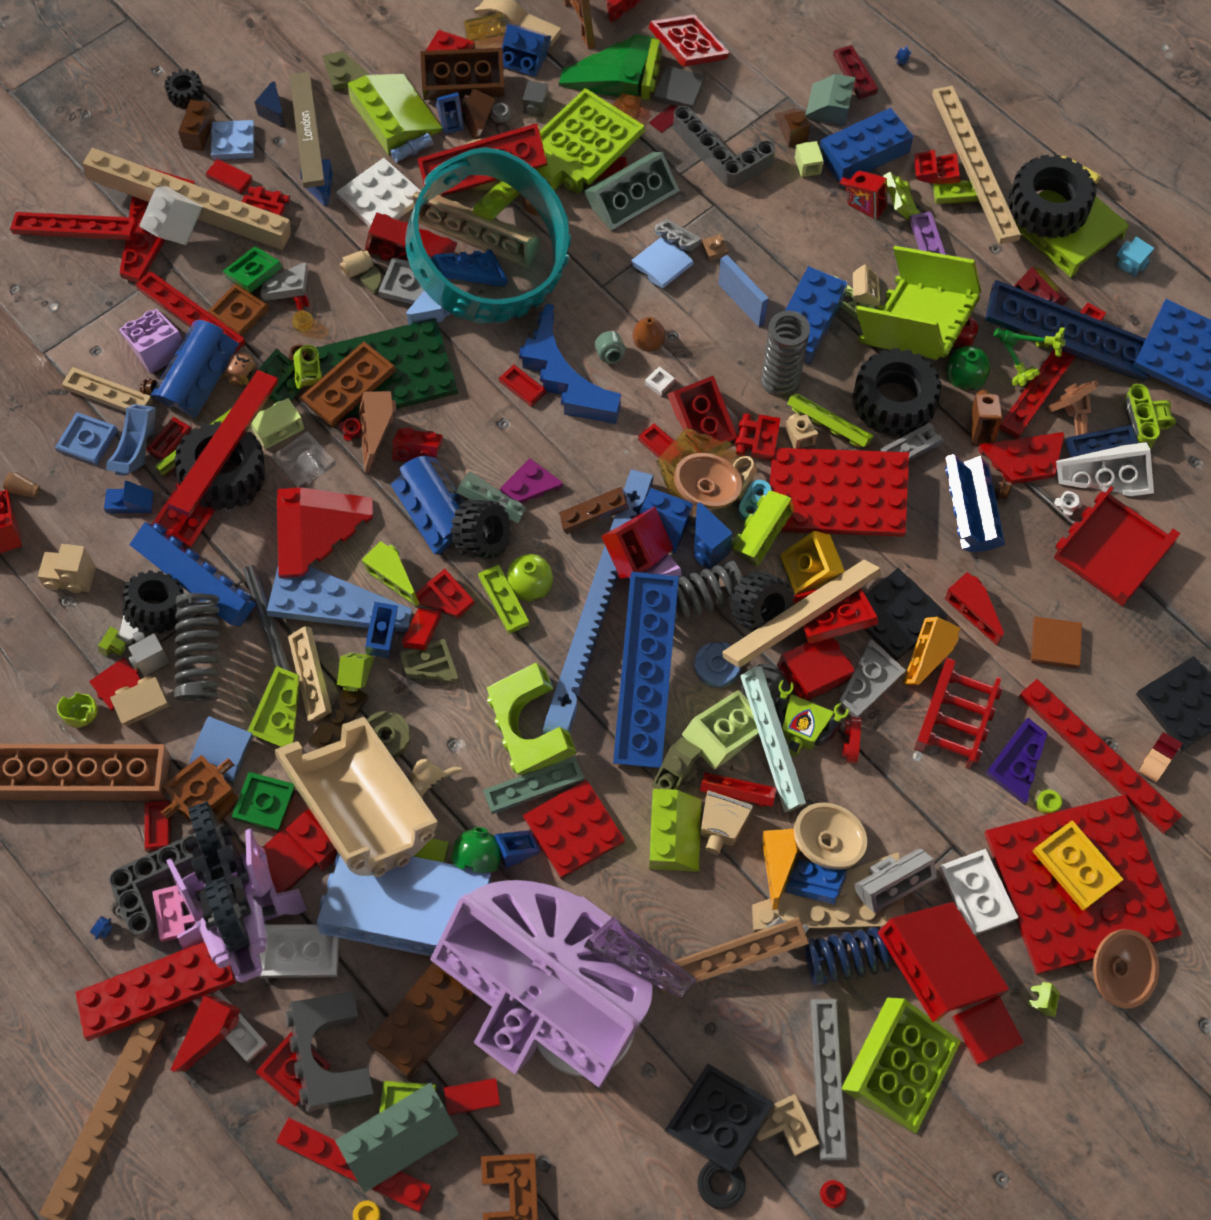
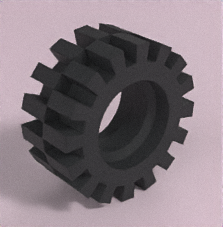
M178 69L179 73L173 71L172 76H167L168 80H165L164 86L172 105L176 104L178 108H181V105H183L184 108H187L190 100L199 101V99H203L204 88L198 73L195 74L193 70L189 72V69H185V72H182V69ZM184 86H190V87H191V88H189L188 90L179 91V89H180L181 87H184Z

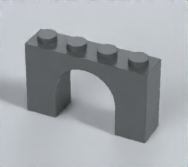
M353 991L293 1001L290 1003L288 1011H285L286 1025L291 1027L293 1035L290 1037L291 1052H296L297 1063H294L295 1075L297 1079L301 1078L302 1089H299L301 1105L306 1106L307 1112L367 1101L374 1094L369 1068L343 1073L328 1072L315 1062L311 1053V1040L318 1032L327 1028L355 1023L358 1013Z

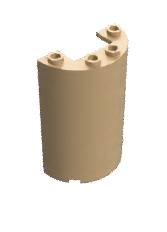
M365 717L343 724L341 741L302 755V746L298 741L275 749L276 758L352 873L360 876L374 875L379 877L395 867H403L408 864L411 857L434 837L438 821Z

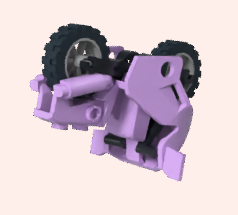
M206 801L188 808L192 827L196 834L194 837L186 840L188 848L193 855L191 863L194 873L181 879L172 860H166L178 890L196 924L177 935V938L183 950L205 942L212 961L219 968L230 965L236 980L242 983L262 974L263 967L260 953L266 950L265 945L267 944L264 921L283 914L297 915L307 911L299 889L276 893L269 872L265 849L257 844L252 829L245 831L246 852L240 854L230 823L220 827L210 804Z

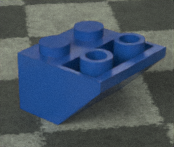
M507 24L502 44L504 67L536 76L547 56L552 36L519 25Z

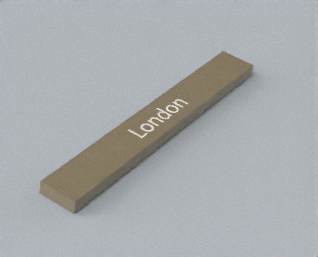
M310 72L289 74L303 187L324 186L325 181Z

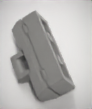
M916 849L898 860L889 856L869 868L871 875L854 885L862 902L873 913H876L937 878L934 859L924 852L923 849Z

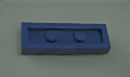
M1132 425L1067 437L1065 441L1071 457L1123 445L1138 444Z

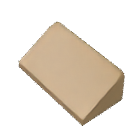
M864 264L853 272V300L878 306L880 305L879 276Z

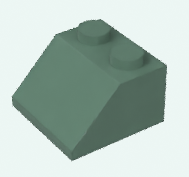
M834 74L814 83L808 102L806 118L845 125L855 77Z

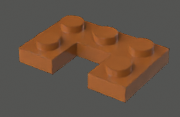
M535 1153L481 1156L482 1186L509 1184L510 1211L484 1212L483 1220H538Z

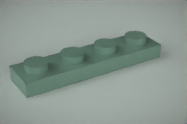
M576 757L489 787L484 789L483 793L493 815L584 781V777Z

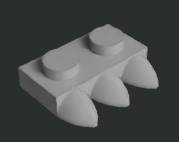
M669 219L656 224L654 230L656 235H661V237L669 242L678 245L681 250L688 252L698 247L702 239Z

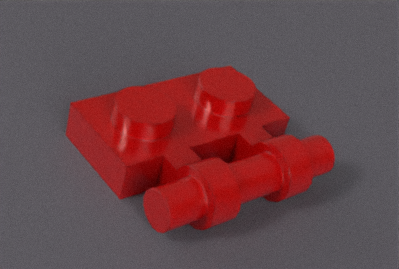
M250 186L248 188L249 195H244L241 201L283 216L285 206L282 203L289 204L290 196L283 194L281 191L275 190L272 192L265 190L264 187L257 186L255 188Z
M743 414L738 426L740 430L739 437L735 441L736 455L744 456L745 449L748 448L752 449L751 457L772 460L774 458L781 418L759 414L758 421L756 422L751 421L752 416L750 414ZM750 431L755 432L754 439L748 438Z

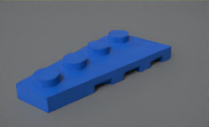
M492 249L486 250L485 253L479 250L474 251L472 254H467V252H460L459 255L453 253L434 254L431 258L433 264L445 278L503 287L508 282Z

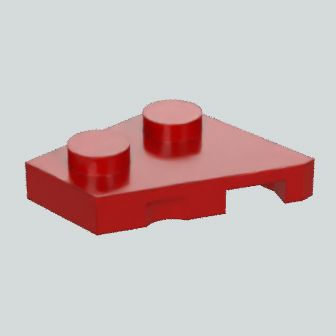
M445 568L415 593L420 605L438 610L455 618H459L475 604V601Z

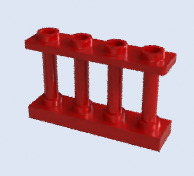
M946 658L914 750L923 753L926 745L941 747L968 757L965 768L970 769L973 762L978 764L981 757L982 749H979L981 741L985 742L988 736L989 728H986L988 720H993L996 712V707H993L994 700H999L1003 687L999 685L1002 678L997 676L993 685L983 683L958 674L957 670L953 669L956 661ZM955 682L988 694L986 706L950 694V691L946 690L948 683L953 684ZM941 703H949L982 715L979 727L943 715V712L939 711ZM940 723L975 736L972 748L936 736V733L932 732L933 725H939Z

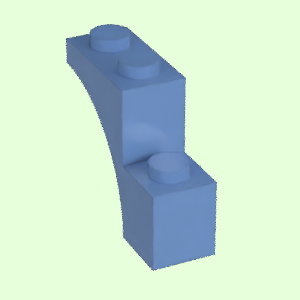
M133 404L126 408L122 436L115 453L107 461L106 470L114 471L116 475L126 476L145 464L147 437L155 434L156 407Z

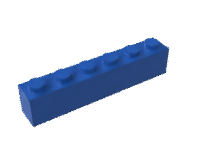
M144 522L129 545L166 575H172V579H177L180 582L179 585L189 593H204L218 596L220 601L216 606L219 607L220 611L216 614L228 624L241 627L256 605L250 599L251 595L241 588L237 589L234 587V581L225 575L220 576L216 573L217 568L206 561L205 563L202 562L197 552L183 547L184 542L173 535L169 536L164 526L157 522L154 524Z

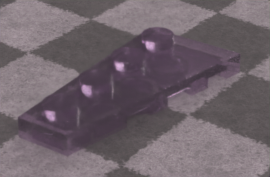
M612 917L588 938L584 945L590 951L680 999L692 989L697 981L696 978L615 917Z

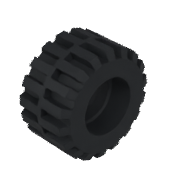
M467 500L459 505V509H456L454 513L455 518H452L451 522L453 523L451 533H453L452 541L456 543V550L468 558L494 559V557H499L500 553L506 550L505 546L509 544V536H511V521L508 519L509 514L505 512V507L500 505L499 502L491 500Z
M149 570L145 574L143 572L138 573V577L132 576L130 582H126L125 589H123L122 613L125 621L130 622V626L133 629L137 627L138 631L142 633L148 631V634H154V632L161 634L164 633L165 629L168 631L172 630L173 625L176 626L179 622L175 616L177 612L176 596L184 594V589L179 585L180 582L177 579H172V575H164L162 571L154 573L153 570ZM155 600V601H159V602H161V603H159V604H149V603H146L145 601Z
M764 571L750 572L746 578L743 577L740 580L739 585L735 586V593L731 596L733 602L730 604V609L733 610L731 613L732 617L735 618L738 624L751 631H755L794 605L792 601L794 593L791 592L792 587L781 578Z

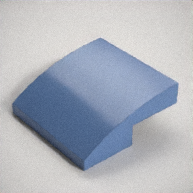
M208 716L195 744L189 764L200 755H203L209 763L216 767L229 758L235 766L224 773L223 776L226 780L234 782L244 763L243 756L254 736L248 731Z

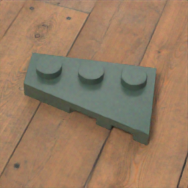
M471 471L467 473L456 493L470 500L499 502L500 505L505 507V512H508V519L519 523L526 509L520 502L511 499Z

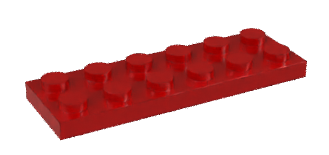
M537 123L417 158L424 186L425 178L437 166L459 154L478 148H492L508 152L522 159L534 169L548 166ZM468 175L459 184L439 195L446 196L494 182L498 179L486 175Z
M202 942L75 992L83 1036L87 1041L94 1040L236 984L233 970L230 965L219 968L212 961L205 942Z

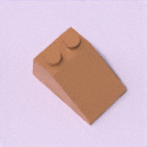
M391 391L363 392L359 409V420L361 424L364 473L370 472L387 434L389 424L393 423V414L396 413V402L391 398Z

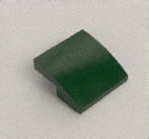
M276 348L257 370L278 378V384L269 396V399L275 403L287 398L291 401L301 390L296 387L295 366L290 359Z

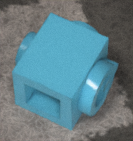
M1138 237L1132 242L1127 240L1116 255L1119 258L1117 266L1135 277L1140 270L1144 271L1150 264L1149 259L1154 247Z

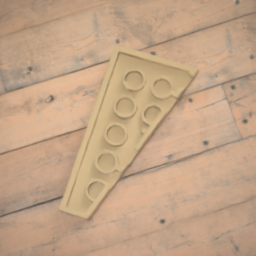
M899 852L889 856H891L895 860H898ZM889 856L847 870V878L839 896L836 898L835 905L787 892L783 893L777 910H772L771 898L753 904V932L765 929L769 923L778 917L785 921L800 917L802 925L806 924L809 927L808 931L869 929L870 927L880 929L891 918L905 915L904 898L902 897L873 913L858 896L854 884L870 876L869 868Z

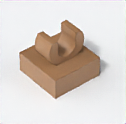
M721 233L701 240V246L708 261L729 255V249Z

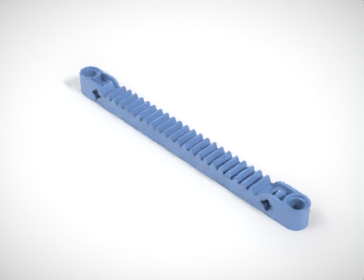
M631 469L624 488L629 509L615 514L610 531L640 515L642 505L650 488H652L653 474ZM604 546L544 723L543 735L558 727L569 731V733L571 731L577 713L576 696L580 695V688L583 686V679H585V671H588V662H591V654L594 653V646H596L597 638H599V629H602V621L605 620L607 605H610V597L613 596V589H615L616 581H618V572L606 546Z

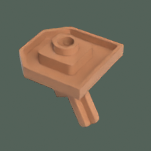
M1097 380L1080 386L1075 383L1065 389L1066 394L1046 408L1049 413L1065 408L1069 417L1074 416L1076 435L1089 433L1087 414L1091 413L1089 393L1097 389L1099 383Z

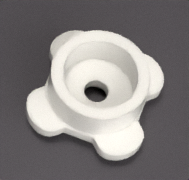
M1066 491L1061 498H1056L1054 502L1055 506L1060 507L1066 516H1071L1073 511L1082 507V502L1077 494L1071 491Z

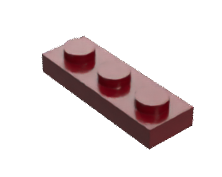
M853 45L834 50L833 57L843 74L855 77L853 91L858 100L877 94L878 88Z

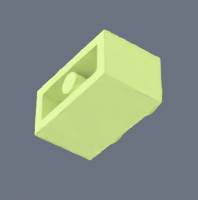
M289 398L276 402L272 407L264 411H259L251 423L252 430L264 449L304 429L302 418Z

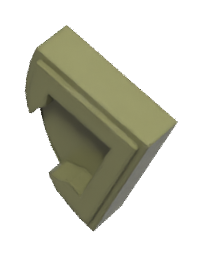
M374 266L360 277L359 280L365 288L375 295L380 289L381 276L378 268Z

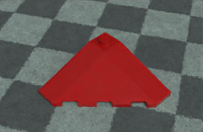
M301 487L278 489L279 578L303 577L309 572L307 566L316 559L321 562L333 552L331 546L337 541L345 542L356 533L354 527L363 520L368 523L373 518V498Z

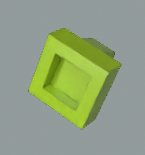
M111 626L109 627L98 645V653L106 657L110 651L120 656L126 649V643L119 639V630Z
M1042 982V985L1032 986L1031 991L1033 994L1039 995V999L1037 1001L1029 1000L1028 1004L1033 1009L1042 1012L1045 1016L1055 1017L1060 995L1058 989L1052 983Z

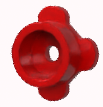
M348 418L339 423L338 428L342 430L345 441L361 437V424L358 418Z

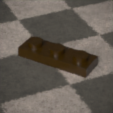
M359 689L356 692L343 690L331 707L332 713L325 716L308 741L309 746L319 749L341 741L342 725L355 720L369 699L368 694Z

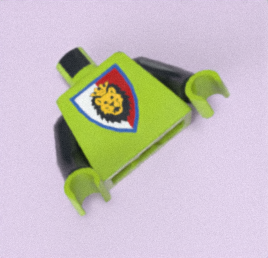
M782 680L779 684L781 694L777 696L775 709L785 740L788 741L787 745L790 755L796 757L801 748L812 750L815 745L821 746L833 739L842 724L841 719L849 715L850 708H847L845 714H840L838 709L842 703L837 704L833 712L791 694L789 699L788 694L793 690V683H791V688L785 691L782 689Z

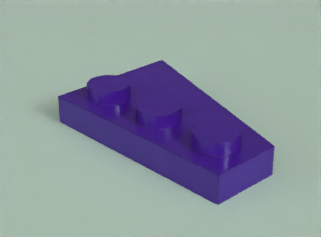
M1029 718L1021 724L985 772L988 777L1023 805L1028 801L1030 786L1035 777L1034 772L1037 762L1040 760L1047 732Z

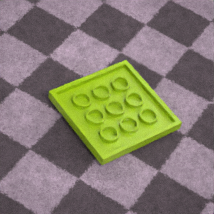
M585 88L540 130L546 157L548 158L551 154L556 155L582 175L583 181L590 185L646 130L643 124Z

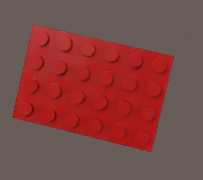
M775 448L774 458L771 461V491L792 498L795 509L781 532L811 533L817 531L825 534L905 537L909 452Z

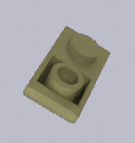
M681 737L670 747L652 786L656 789L679 790L693 769L702 749Z

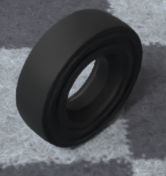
M709 1161L699 1173L697 1187L701 1198L706 1204L716 1209H728L735 1206L742 1199L746 1190V1178L739 1166L734 1174L731 1175ZM725 1173L731 1178L732 1188L728 1193L718 1194L712 1189L711 1180L714 1175Z

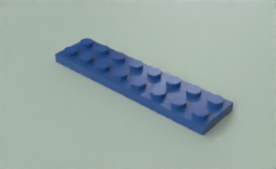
M631 572L613 764L660 768L662 765L679 576Z

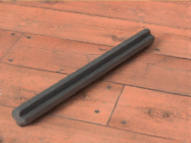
M254 565L245 566L243 572L253 601L256 603L255 607L275 666L291 672L273 617L267 616L268 602L256 567Z

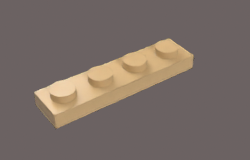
M72 367L61 384L65 390L126 412L127 407L133 404L150 406L152 402L151 396L74 367Z
M304 626L289 635L288 639L296 672L300 676L299 685L308 721L315 723L332 713L312 628Z

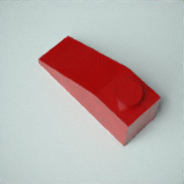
M966 572L948 589L944 599L997 646L1004 635L1002 626L982 582L977 577Z
M204 996L170 1070L173 1072H186L236 1028L241 1009L216 996Z

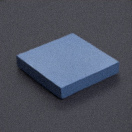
M76 412L55 449L59 453L97 466L118 429L115 425Z

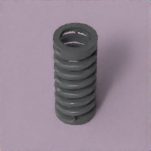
M795 311L779 312L769 322L761 384L766 392L775 397H788L794 394L800 386L810 325L806 317Z
M734 560L726 562L724 566L716 565L712 568V571L703 569L700 575L691 573L688 579L684 576L679 577L677 600L683 618H690L684 588L690 596L695 614H702V607L696 593V584L701 591L706 609L708 611L714 610L707 579L713 587L715 599L719 607L723 608L726 605L725 597L719 584V576L725 584L729 601L733 602L731 596L735 593L734 588L737 585L735 578L738 585L742 579L741 572ZM677 611L675 614V623L679 620Z
M189 593L176 596L177 612L175 616L180 621L175 626L176 632L179 633L175 638V643L179 646L175 650V656L180 659L175 663V669L179 672L174 676L175 682L179 684L174 689V699L202 702L218 699V682L186 679L195 676L213 677L219 674L218 669L192 668L187 666L197 663H218L219 658L217 656H195L187 653L192 651L213 652L219 649V645L217 643H193L186 641L194 638L216 639L219 637V632L215 630L195 631L187 629V627L218 626L219 620L217 618H193L186 616L193 613H219L220 609L216 605L219 604L220 598L216 595Z

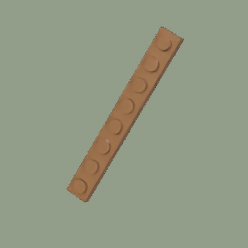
M154 1017L137 1022L39 1215L50 1220L70 1219L167 1027L165 1022Z

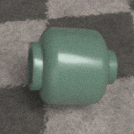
M604 332L595 341L598 356L604 363L615 364L626 353L624 342L617 332Z

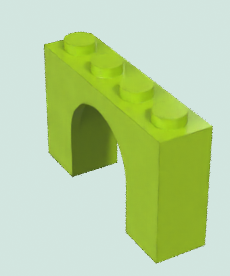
M534 663L487 687L489 694L487 700L495 711V723L504 736L502 743L510 753L512 759L510 761L511 768L514 773L521 776L559 763L577 754L569 731L561 727L535 739H524L519 731L518 720L524 706L531 700L553 690L546 668L538 663Z

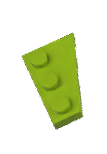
M276 666L248 729V732L252 733L253 736L280 747L294 743L300 681L298 674Z

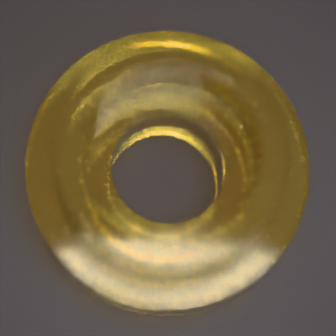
M301 310L294 314L292 326L295 330L305 332L313 327L314 320L310 313Z

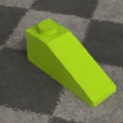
M380 541L362 559L367 573L417 607L419 601L399 558V551L394 546H387Z

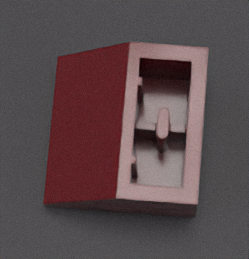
M1031 267L1014 285L1016 288L1062 306L1070 299L1040 268Z

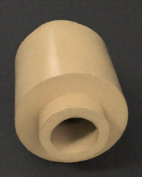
M358 251L342 258L343 262L340 263L343 274H348L350 278L369 271V268L373 267L368 251Z

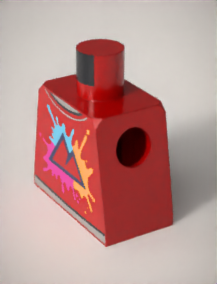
M857 171L851 180L845 177L841 179L839 189L847 192L848 205L877 220L887 207V178Z

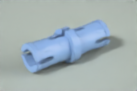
M426 133L417 139H410L406 141V144L392 149L391 155L396 163L411 155L416 156L421 150L433 146L432 138Z

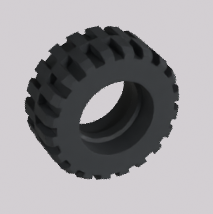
M1042 155L1040 159L1036 157L1026 162L1017 172L1009 195V209L1014 220L1017 219V224L1021 228L1025 227L1026 231L1030 234L1036 233L1038 237L1042 238L1049 236V239H1055L1057 236L1062 238L1069 236V233L1077 232L1086 223L1095 201V182L1093 178H1090L1091 174L1087 169L1084 170L1082 168L1083 165L1079 162H1073L1072 158H1061V155H1054L1053 157ZM1041 190L1055 191L1064 196L1067 202L1052 203L1041 198L1036 192Z
M893 348L889 352L887 349L879 352V355L873 354L867 361H864L858 371L853 391L854 408L858 410L857 415L859 418L866 420L865 424L868 427H875L876 431L881 434L882 432H887L889 436H895V434L905 436L910 431L913 432L928 424L936 412L942 388L941 380L939 379L940 375L936 369H932L933 364L929 360H923L924 356L918 353L915 355L911 353V350L905 349V351H900V348ZM885 383H900L910 388L916 398L907 402H895L884 397L878 390V387Z
M216 421L211 425H208V423L202 424L201 428H194L189 431V436L185 435L181 439V444L177 446L175 456L179 485L221 425V421ZM245 432L229 457L240 463L239 467L229 473L216 476L200 500L201 507L208 509L210 506L213 507V510H221V508H227V510L234 509L235 505L240 507L246 504L247 499L252 500L256 496V491L259 492L265 480L264 452L262 451L260 441L256 440V436L252 432Z

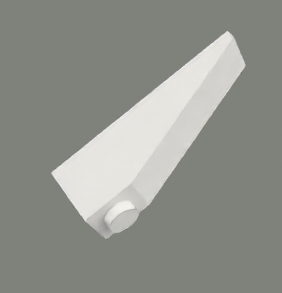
M1147 442L1123 445L1056 461L1059 484L1099 489L1103 492H1106L1112 486L1114 487L1112 492L1122 493L1126 496L1154 493L1151 452Z

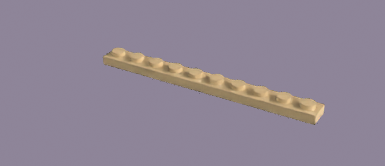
M948 86L933 89L932 96L998 244L1020 240L1021 234L954 87Z

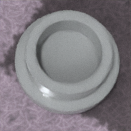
M504 103L494 104L490 111L491 119L498 123L506 122L511 115L510 109Z

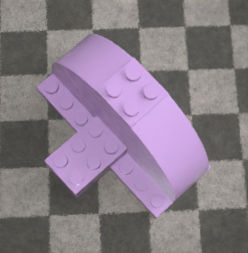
M508 880L494 882L477 888L468 895H463L459 899L430 959L492 1006L474 1044L514 1074L531 1059L538 1044L541 1043L597 1087H600L614 1064L625 1052L644 1019L652 999V980L648 965L638 946L622 928L623 925L583 896L579 897L563 889L532 881Z

